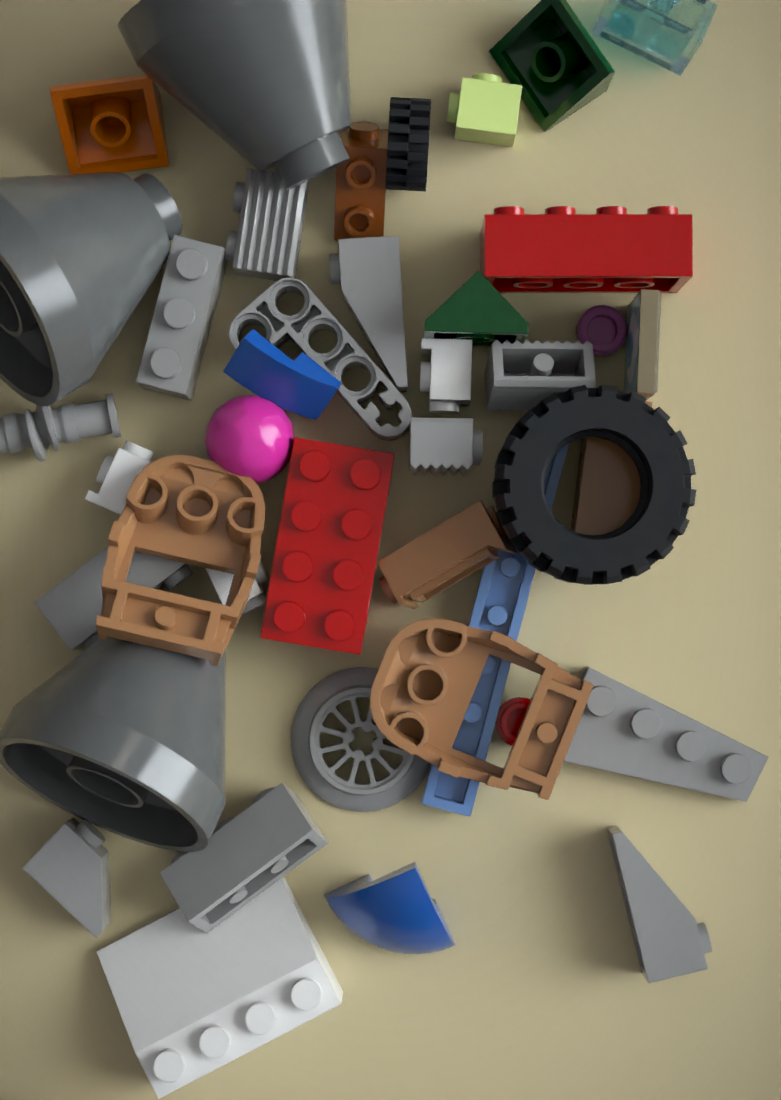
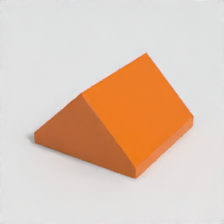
M147 74L50 87V95L70 174L122 173L169 166L160 91L155 81Z

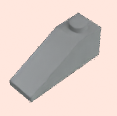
M399 236L338 239L339 254H329L331 284H341L342 298L390 381L400 393L407 392Z
M617 826L607 827L641 973L647 982H657L708 969L704 954L712 952V947L705 923L697 924L694 916Z

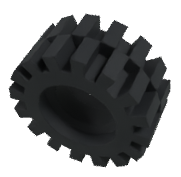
M391 97L386 166L387 190L426 192L431 99Z

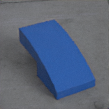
M254 329L242 339L223 370L225 374L254 394L272 401L285 410L313 420H317L342 385L338 379L304 352L295 360H292Z

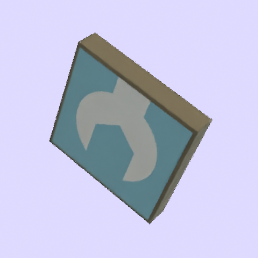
M641 289L627 308L624 393L629 394L633 391L646 397V400L652 397L658 390L661 293H659V290Z

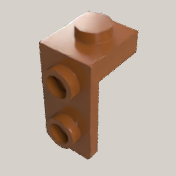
M354 122L351 123L352 126L339 134L350 159L336 167L334 240L337 242L338 239L384 236L388 129H379V126L375 123Z

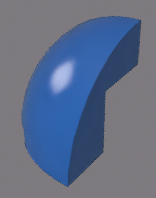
M415 862L372 881L368 874L324 894L326 901L337 918L356 936L378 948L402 954H426L442 951L456 945L435 899L431 898Z

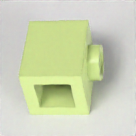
M476 73L472 78L462 77L460 93L450 92L446 123L456 124L454 139L513 147L517 130L522 85L502 83L501 77L488 73Z

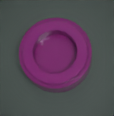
M598 305L588 309L581 316L576 326L577 340L582 345L588 340L593 345V355L596 357H605L615 353L623 345L627 336V324L622 314L615 308L606 305Z

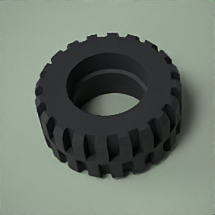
M603 384L598 388H587L586 385L570 387L565 392L560 394L554 393L548 396L531 410H528L506 437L494 466L495 476L492 482V497L495 498L496 516L500 527H503L509 538L508 542L514 550L523 555L529 561L528 564L540 572H545L561 581L584 585L622 582L624 579L638 576L651 569L650 566L660 559H664L673 550L672 544L676 538L684 534L690 521L686 519L690 506H694L696 490L691 489V476L696 474L693 459H687L683 446L688 443L681 430L675 433L667 422L671 417L660 407L653 409L644 403L646 397L633 391L629 394L617 391V386ZM600 438L617 444L632 458L639 473L641 484L640 497L633 514L622 526L606 534L585 535L568 529L555 518L545 499L544 478L551 459L563 446L578 439Z

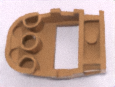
M189 455L166 456L151 462L136 476L125 497L126 505L118 521H113L107 539L109 546L101 582L102 610L101 616L97 615L96 619L98 638L107 641L108 637L207 659L210 660V665L218 666L247 605L262 556L260 555L261 536L265 520L263 494L251 477L239 476L228 472L215 461ZM134 552L234 574L226 605L126 582Z
M427 618L407 625L391 640L371 688L370 708L376 726L391 743L411 755L415 754L438 767V771L456 778L459 776L504 790L512 787L537 793L538 798L549 800L594 685L586 680L578 679L558 667L557 663L514 641L509 636L494 630L492 632L446 619ZM489 654L540 674L504 768L452 748Z

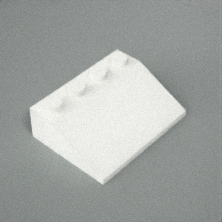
M284 876L208 933L189 923L181 909L178 908L97 950V955L135 1054L158 1099L342 1003L343 990Z

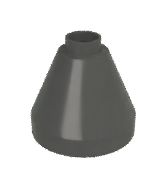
M141 0L125 13L118 22V28L137 67L258 171L261 172L275 167L285 190L308 182L350 159L339 134L352 126L346 0Z
M121 172L0 178V378L26 400L36 405L49 406L86 384L167 261L170 253L169 241L173 240L174 235L179 236L181 234L182 220L171 194L156 177L144 173L132 179Z
M108 637L107 641L98 639L13 706L0 731V764L18 781L44 799L95 826L122 837L166 850L180 852L200 851L208 845L225 807L226 652L224 651L218 666L210 665V660L112 637Z

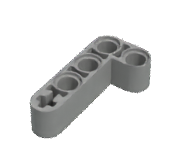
M292 277L278 280L243 309L231 322L228 331L229 340L235 350L240 344V335L244 328L256 324L266 329V340L279 349L290 339L301 352H304L341 383L343 374L349 368L357 366L364 368L371 376L370 383L365 389L354 392L348 390L342 383L337 390V394L371 433L379 439L386 441L397 440L404 436L409 429L412 414L411 407L406 398L301 280ZM290 292L298 293L305 300L304 306L299 313L288 316L278 311L277 304L282 295ZM319 330H330L338 338L335 348L323 354L311 349L309 342L312 335ZM380 386L385 390V392L378 394L380 402L388 410L396 406L401 410L398 414L400 425L395 428L389 423L382 427L377 424L380 420V412L371 401L366 409L359 405L371 399Z

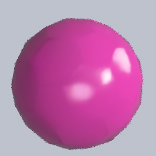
M241 395L228 400L218 407L207 424L205 437L207 455L211 461H215L228 472L239 476L251 477L257 484L272 479L284 470L291 458L294 441L293 426L284 410L272 401L254 395Z

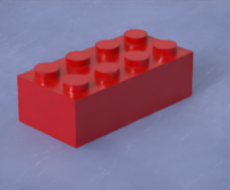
M516 206L497 207L494 209V214L484 215L480 231V273L499 293H639L641 289L659 290V293H677L693 277L692 214H678V208L672 206L651 207L647 209V214H627V208L620 206L600 207L596 209V214H576V209L568 206L546 208L545 214H524V208Z
M294 437L260 638L358 655L362 654L395 459L394 453Z

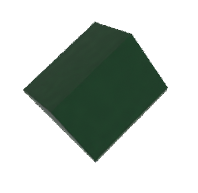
M541 0L489 50L510 83L522 85L521 99L544 132L550 130L606 92L615 73L566 0Z
M477 271L425 320L423 338L472 340V346L491 347L495 340H498L501 344L506 340L511 344L518 340L523 344L528 336L529 323Z

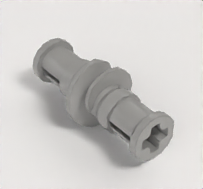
M113 393L105 394L106 400L77 405L68 403L51 409L50 406L36 405L35 412L26 409L25 414L11 413L3 415V418H0V453L10 452L13 454L33 448L37 459L45 461L49 444L53 446L55 451H59L58 443L61 442L75 443L80 442L83 438L113 433V438L121 437Z

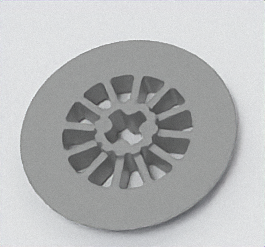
M350 668L326 677L308 692L301 702L293 721L291 748L301 777L316 795L324 801L345 810L370 812L385 809L399 803L420 785L431 766V763L415 754L411 755L397 746L384 743L383 739L387 737L372 722L371 708H369L367 718L365 720L361 719L356 698H370L371 688L378 672L377 668ZM349 700L352 705L355 722H350L337 709V705ZM332 712L345 725L347 730L343 731L325 726L324 720ZM361 726L364 732L373 730L376 733L377 737L371 743L373 748L371 752L365 753L362 748H356L355 750L351 748L349 743L355 738L353 731L355 728ZM324 732L341 737L343 741L322 747L320 745V733ZM345 749L346 753L332 766L327 764L323 757L324 753ZM386 750L400 754L403 758L399 765L393 768L379 751ZM353 757L354 763L349 779H344L335 773V770L347 759ZM376 758L390 774L377 780L371 759ZM362 760L365 761L370 778L368 783L355 782L357 769Z

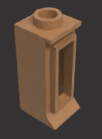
M479 500L377 561L384 575L379 581L383 591L392 603L396 604L398 602L400 606L416 609L419 607L416 601L424 603L500 558L497 552L504 551L517 555L519 553L508 542L509 538L503 527L499 525L494 507L490 505L486 508L483 501Z

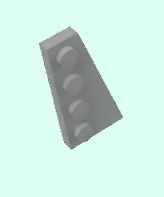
M590 667L586 668L581 680H586L594 686L564 759L565 762L747 802L769 758L768 756Z

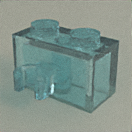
M605 0L592 33L681 76L702 44L717 4L709 0Z

